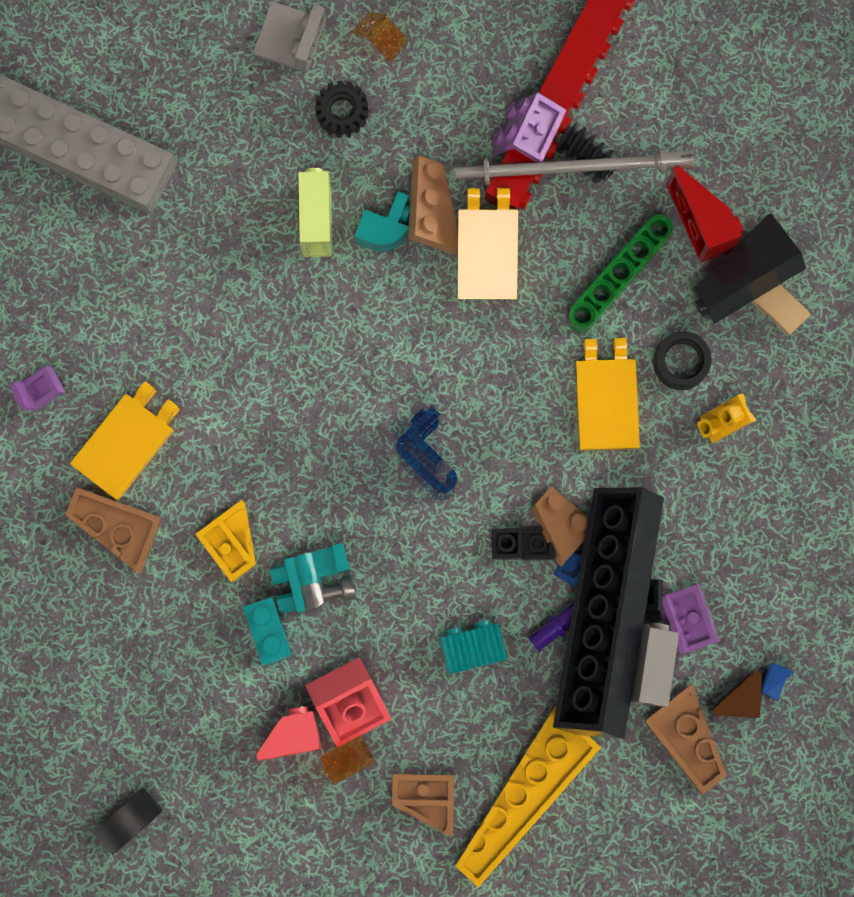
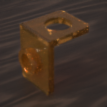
M368 12L352 31L354 36L368 38L380 53L391 62L408 43V39L386 14ZM374 20L368 28L364 29L367 23Z

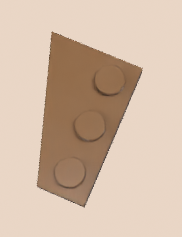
M418 155L412 159L408 239L458 255V226L444 166L442 163Z
M77 487L65 515L140 575L162 522L161 517Z
M691 683L669 701L668 707H661L648 717L644 723L700 794L704 795L724 779L727 774L707 726L704 712L701 710L694 685Z

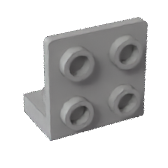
M271 2L253 51L254 56L308 73L326 23L325 8L314 4L311 13Z

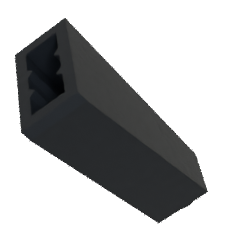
M770 213L694 288L698 298L694 302L695 306L703 317L708 315L714 324L805 270L806 265L802 252Z

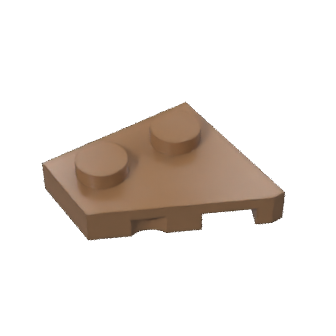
M551 486L533 506L531 511L536 521L541 525L542 533L547 543H552L558 555L556 561L562 567L585 540L589 517Z

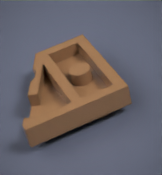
M393 774L392 806L448 836H453L454 775Z

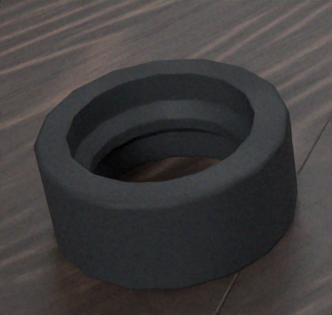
M687 331L675 332L665 337L656 349L653 359L654 372L659 381L668 388L678 391L690 390L698 386L709 373L712 364L711 350L707 343L697 334ZM685 344L691 346L698 353L700 365L694 375L688 378H679L668 371L665 365L666 353L675 345Z

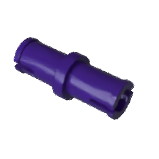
M574 601L555 617L551 615L548 618L549 622L528 636V639L538 652H541L544 647L557 637H564L567 634L566 630L570 628Z

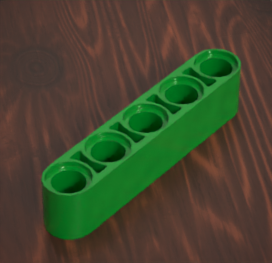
M662 214L652 216L570 309L567 320L568 326L572 331L580 334L588 332L664 247L673 232V224L669 217ZM651 227H662L665 230V235H654ZM641 247L645 250L647 256L637 258L633 255L632 249ZM623 269L628 277L624 280H619L614 277L612 271ZM597 290H603L607 293L609 299L604 302L598 301L593 293ZM577 312L586 313L589 316V322L584 324L577 322L574 314Z

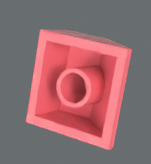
M360 657L305 685L337 748L392 720Z
M306 706L289 709V716L281 717L256 754L257 761L322 749L316 713L314 711L309 712Z

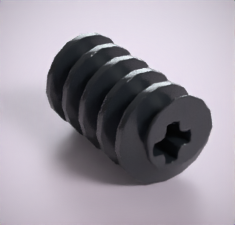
M578 121L564 134L556 148V152L559 154L567 151L565 156L567 161L575 158L576 160L612 158L614 153L613 149L606 153L602 152L605 145L604 142L596 146L593 145L596 138L595 134L586 139L584 137L587 131L586 127L579 131L575 130ZM615 170L583 172V174L589 176L594 173L592 182L596 184L602 180L604 183Z

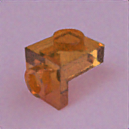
M362 735L320 757L323 763V770L333 784L375 763Z

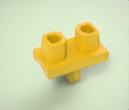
M742 393L701 415V421L697 422V426L703 438L709 437L711 443H715L751 424L756 419L748 410L745 396Z

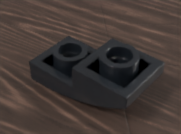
M492 529L493 560H555L554 547L551 542L547 543L542 529Z
M142 787L124 802L118 810L97 826L92 833L114 855L153 821L163 809Z

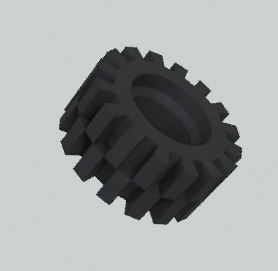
M341 80L337 81L338 85L335 86L331 82L328 84V89L323 87L320 91V96L317 95L315 105L317 121L323 130H327V134L332 136L334 133L337 138H342V135L346 134L348 138L352 136L351 133L355 132L357 134L360 132V127L365 126L366 118H368V101H366L365 93H361V88L357 85L354 88L352 82L347 81V85H344ZM338 100H346L352 104L353 112L346 119H337L330 111L331 106Z

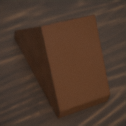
M758 670L750 672L708 712L712 716L760 718L761 673Z

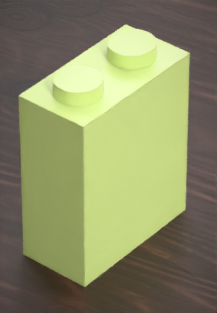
M308 168L305 172H298L299 230L303 257L332 256V216L329 171H323L321 168Z

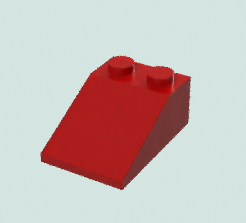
M680 166L674 167L666 186L700 264L731 252L742 237L743 227L740 219L737 216H733L729 207Z

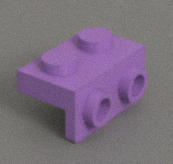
M700 584L662 596V611L660 613L664 621H669L671 630L679 633L677 649L680 654L720 642Z

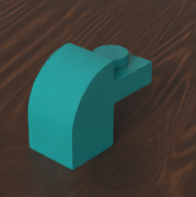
M397 192L387 218L365 210L354 235L355 244L378 252L391 251L402 245L409 234V226L401 223H407L409 219V195Z

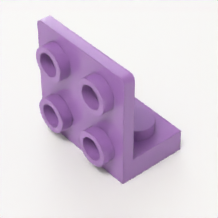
M538 92L528 97H523L517 102H512L506 110L505 117L507 120L503 128H499L494 135L492 142L495 145L491 152L498 155L514 149L536 163L542 162L566 113V109Z

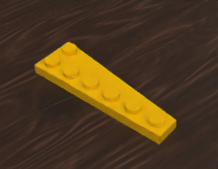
M556 707L549 714L455 865L478 888L601 749V746L590 736L575 735L554 728L553 722Z

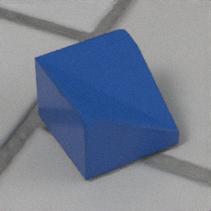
M774 663L766 665L761 677V695L778 700L786 679L793 674V671Z

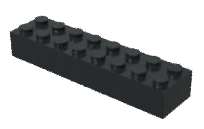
M643 487L594 488L553 722L554 728L575 735L625 739L664 497Z

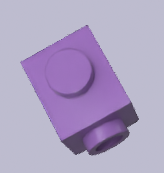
M45 366L25 381L14 382L10 385L14 394V400L23 411L39 410L65 392L52 366Z

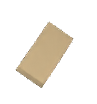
M781 285L751 302L763 316L768 315L787 336L792 334L811 315Z

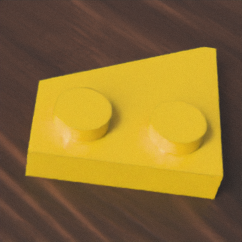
M243 500L236 503L195 534L231 583H234L256 566L248 514Z

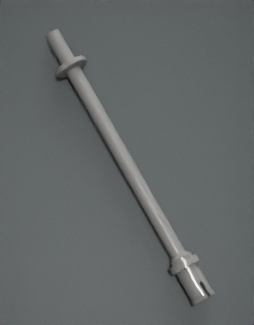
M659 149V152H656L654 156L489 165L488 158H484V166L455 167L456 179L485 178V185H489L490 177L638 168H655L660 170V173H667V170H672L676 166H680L682 169H693L694 156L692 157L693 150L666 152V149Z

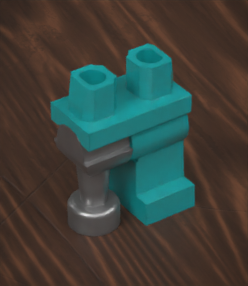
M343 543L284 559V564L269 569L273 586L290 582L292 593L276 597L280 613L297 611V614L300 615L316 611L325 602L343 597L345 601L356 599L351 576L341 578L340 585L323 587L322 583L324 578L350 572Z

